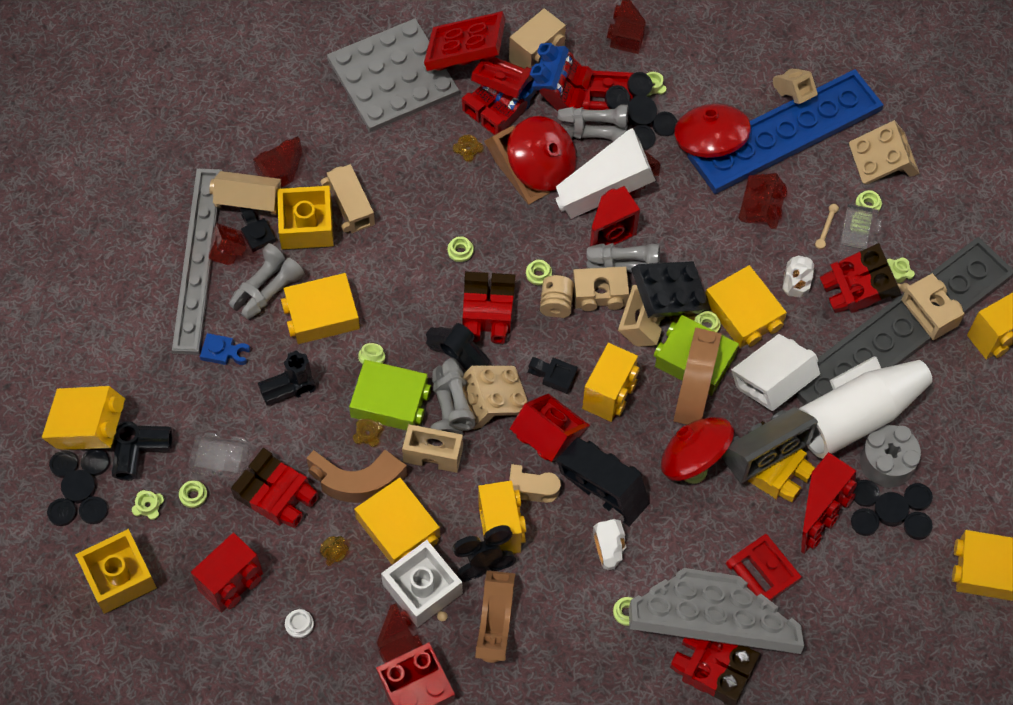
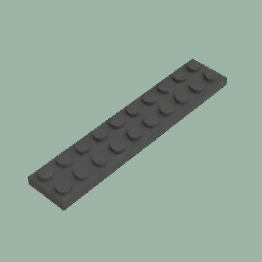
M978 236L928 274L933 273L938 280L944 283L947 289L946 295L950 300L958 301L963 308V312L966 314L1013 277V269ZM904 293L818 357L820 375L794 394L803 405L832 391L833 388L829 380L875 356L881 368L898 365L932 340L901 299Z

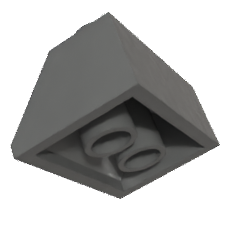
M795 407L787 412L781 410L772 416L771 421L764 425L762 423L754 425L748 431V434L743 437H733L722 459L739 483L742 484L808 446L818 421L815 417Z

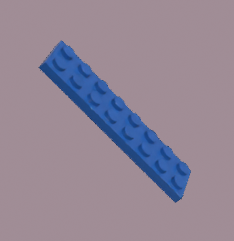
M856 69L816 88L818 95L801 104L794 103L793 99L751 120L749 139L738 150L720 157H698L689 153L687 157L713 193L717 194L882 111L884 104Z

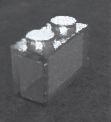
M847 204L837 252L838 258L845 259L878 243L877 240H874V235L879 234L882 219L877 218L879 209Z
M206 432L204 435L196 434L188 463L191 473L238 480L242 473L249 469L248 466L250 465L253 452L251 443L238 436L224 439L211 432Z

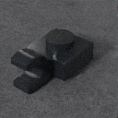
M240 208L241 216L247 225L241 228V232L252 252L264 248L268 243L273 244L276 242V238L265 218L257 221L251 208Z
M532 357L527 373L544 377L543 385L567 394L578 367L554 357L550 364L539 358Z

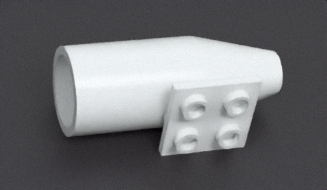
M874 356L829 380L833 388L832 391L799 408V410L815 417L818 421L810 444L807 447L813 454L823 459L828 452L833 454L892 422L932 384V375L929 368L921 360L881 368L877 357Z

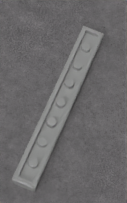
M219 169L196 170L172 345L173 354L200 355L219 208L213 204V194H210L209 188L211 179H214L222 171Z

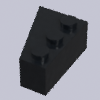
M577 437L556 459L563 476L586 494L590 495L593 493L604 500L603 507L608 511L612 508L623 515V523L628 527L650 504L641 472L634 466L628 467L621 463L615 455L604 453L591 441L586 442Z

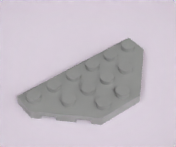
M683 568L676 573L674 578L669 581L665 579L650 588L649 593L642 597L638 595L633 598L629 605V626L632 630L801 654L804 648L801 625L793 618L787 620L777 612L778 606L763 594L756 596L747 588L748 583L736 575Z

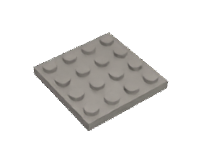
M416 19L327 54L330 65L369 132L459 95V89L447 69L441 71L426 70L424 60L429 40Z

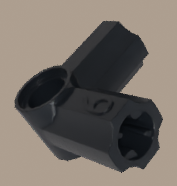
M456 323L452 328L431 327L427 331V346L431 350L444 351L448 356L456 359L466 371L471 366H489L490 360L474 343L475 337L466 326Z
M297 350L288 353V357L284 361V373L258 382L266 406L291 396L299 398L301 397L300 394L308 391L312 393L316 390V384L313 380L306 354H301Z
M130 421L120 423L115 434L116 444L112 477L124 481L136 479L140 451L170 452L173 440L172 428L169 426H137ZM129 435L135 436L130 441H123Z

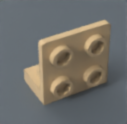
M895 120L849 142L864 184H870L898 170L900 172L904 170L909 177L920 174L906 134Z
M471 366L464 373L463 378L467 384L463 386V391L470 410L475 417V427L473 429L482 428L493 416L518 415L523 405L528 402L515 366Z

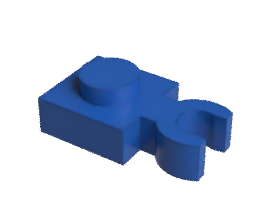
M207 333L200 359L227 365L228 359H233L239 365H246V358L239 357L238 354L242 351L250 352L251 349L245 343L234 346L233 338Z

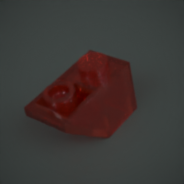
M622 0L621 5H616L613 15V19L616 20L615 24H610L607 38L611 39L610 48L639 54L645 34L646 21L631 0Z
M297 136L291 140H285L279 146L269 151H264L254 158L255 171L258 176L281 179V188L292 183L302 155L300 138Z
M396 603L390 606L377 640L378 652L384 664L422 646L418 635L412 636L408 628L411 626V621L406 611H400Z

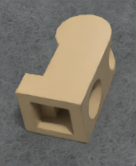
M792 68L783 75L773 77V85L781 96H793L794 103L801 104L818 95L810 71Z
M511 464L509 481L512 480L514 490H519L521 500L548 503L558 498L561 484L555 474L543 473L536 475L522 473V465Z

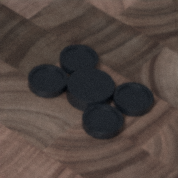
M636 72L627 81L628 90L620 85L610 87L605 93V102L610 109H615L622 104L628 105V120L636 126L634 131L642 144L643 150H646L655 143L654 131L660 136L672 135L675 132L677 119L672 113L667 111L657 114L655 102L646 96L652 90V80L646 73ZM629 92L635 96L631 101ZM651 122H652V126H653L654 131H653L649 126H647V125H649Z
M91 449L85 452L81 458L83 470H77L78 460L70 451H59L51 457L49 467L55 476L63 478L61 491L65 497L53 501L47 509V516L52 524L56 526L70 524L76 516V508L73 503H81L79 515L88 524H98L106 518L108 507L102 498L93 496L96 484L92 477L101 475L108 469L109 458L103 450Z
M860 480L857 482L853 492L856 494L854 501L863 507H870L875 504V512L868 508H861L853 513L851 526L856 533L870 536L877 531L880 521L884 525L891 527L904 523L906 534L913 539L920 540L930 535L933 523L927 514L912 512L908 515L909 508L921 511L930 506L933 495L929 487L921 483H914L906 488L904 497L895 492H887L879 497L880 491L874 482L870 480Z
M501 525L490 529L485 533L484 541H480V538L477 536H468L460 539L453 545L452 549L455 556L467 557L469 563L462 566L457 572L462 582L483 576L486 572L485 567H489L491 571L497 572L509 568L515 563L514 553L512 551H502L500 545L509 541L513 535L509 526Z

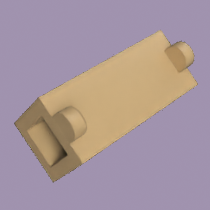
M351 164L344 167H336L332 171L327 172V177L323 178L320 183L322 186H330V190L345 219V223L341 226L343 232L350 231L354 233L375 225L374 212Z
M220 171L214 179H211L209 191L210 194H213V204H215V207L221 208L222 205L271 211L272 215H277V189H281V179Z

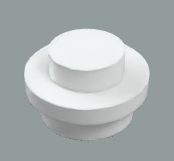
M294 610L285 619L286 631L294 638H304L313 630V618L305 610Z

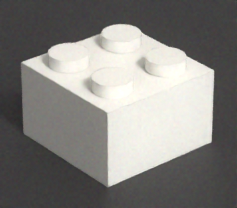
M428 540L381 573L383 586L417 628L463 594L462 581Z

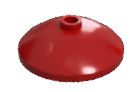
M715 103L701 105L688 111L678 120L674 133L676 143L683 151L694 156L710 158L724 156L741 148L749 139L751 127L748 117L742 111L730 105Z
M533 116L521 121L512 130L507 145L508 160L514 174L523 184L536 191L550 192L557 190L556 186L574 173L576 167L575 146L568 132L558 122L543 116Z
M708 417L683 426L671 438L663 452L661 459L663 474L670 480L681 481L692 478L707 470L729 448L734 437L733 426L728 420L720 417Z

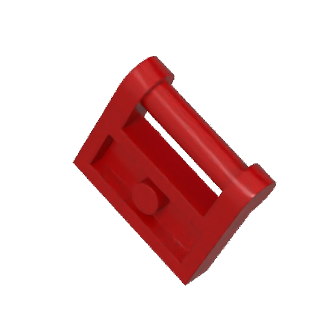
M495 56L492 59H482L472 72L471 81L504 93L507 96L518 98L525 86L533 78L530 75L532 68H522Z
M593 70L588 88L583 90L586 94L582 107L586 110L610 109L605 101H590V97H605L606 91L614 85L623 86L628 90L627 81L633 73ZM629 92V94H630V101H631L632 98H633V95Z
M764 534L742 549L725 563L730 571L734 570L738 576L748 583V589L756 596L763 594L771 602L798 583L802 578L767 534ZM748 559L771 587L768 591L765 592L745 567L744 561Z

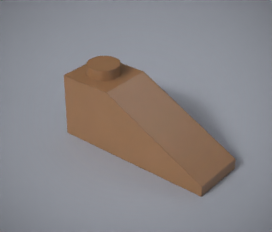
M513 125L484 142L496 164L529 205L550 192L533 190L523 184L514 174L507 154L509 136L515 128Z

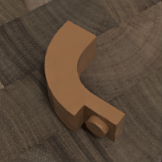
M695 327L674 422L687 425L702 419L722 333Z
M314 450L307 457L308 472L316 480L321 481L322 492L334 499L345 502H365L398 478L404 480L407 476V465L386 450L370 466L359 471L342 470Z
M487 571L475 658H481L489 663L506 660L515 573Z

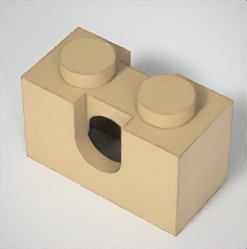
M626 267L573 270L575 309L581 308L584 311H593L597 306H608L611 310H617L626 306L629 298ZM604 289L606 293L600 294L595 290Z
M933 273L908 286L901 300L932 340H935L958 327L965 313L958 301L950 300L946 295V286Z
M632 285L618 331L635 346L657 345L662 330L659 324L665 317L648 318L637 285ZM638 310L640 313L636 322L635 313Z
M408 424L402 448L404 463L422 466L423 461L438 464V469L458 472L463 451L462 434ZM428 439H437L441 441L443 445H431L428 443Z

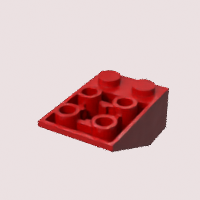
M829 452L811 474L802 533L801 552L804 554L809 548L815 549L823 537L821 533L826 527L829 529L833 527L839 518L837 513L843 506L847 508L856 495L853 493L857 486V482H855L856 470Z

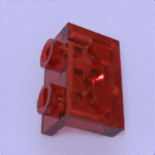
M777 173L749 175L738 217L741 222H766L771 229H777L779 219L782 217L783 200L787 196L786 184L782 182Z

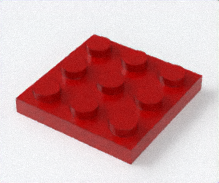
M503 11L433 27L424 60L426 70L441 71L448 66L457 64L467 65L475 60H489L499 55L506 20Z

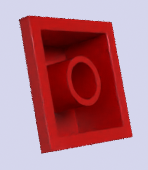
M625 186L611 189L601 196L592 224L590 246L598 244L608 245L610 243L616 245L637 235L640 208Z
M548 393L525 403L511 425L510 430L516 434L518 440L529 444L537 450L541 458L553 462L577 437L580 438L590 425Z

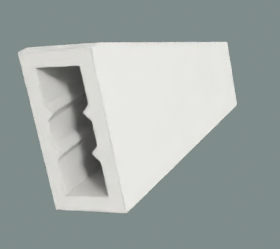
M634 129L626 131L556 186L559 194L556 202L561 212L566 211L572 219L597 208L601 196L611 189L625 186L630 193L656 181L642 144Z

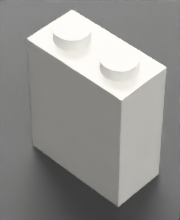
M780 334L776 335L731 369L736 387L742 393L771 411H774L820 375L816 354L812 350H806L794 340L787 339Z

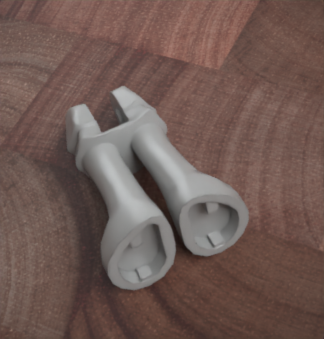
M622 104L615 109L586 110L584 107L577 109L569 107L559 109L557 118L561 121L575 122L574 124H560L571 138L574 137L579 140L581 138H604L614 142L628 130V105ZM585 122L614 123L615 126L585 125Z
M270 243L263 248L262 254L265 261L262 267L254 276L240 285L229 301V306L234 310H238L252 297L241 313L248 320L260 313L261 309L267 307V302L289 283L299 281L305 275L304 270L296 261L291 258L285 260L281 251ZM280 270L278 275L262 291L258 290L271 276Z
M613 243L590 246L586 252L588 259L587 269L626 267L627 272H632L631 268L637 264L660 263V244L650 243L643 246L625 248L614 247Z
M454 358L447 359L443 362L442 366H437L433 369V391L436 393L441 407L442 420L435 422L431 429L463 435V430L468 431L475 427V417L470 410L463 391V386L467 384L463 378L464 373L458 361Z

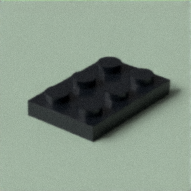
M694 261L637 264L631 268L648 318L693 315L711 310Z

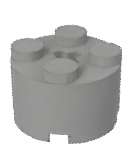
M882 426L870 433L860 455L861 470L866 478L885 488L899 487L910 479L916 469L921 456L920 445L908 427Z

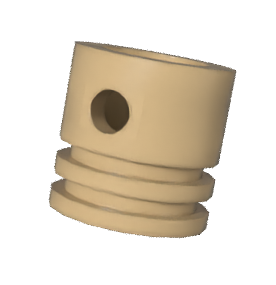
M558 275L548 276L543 280L540 312L543 315L565 318L571 314L573 281Z

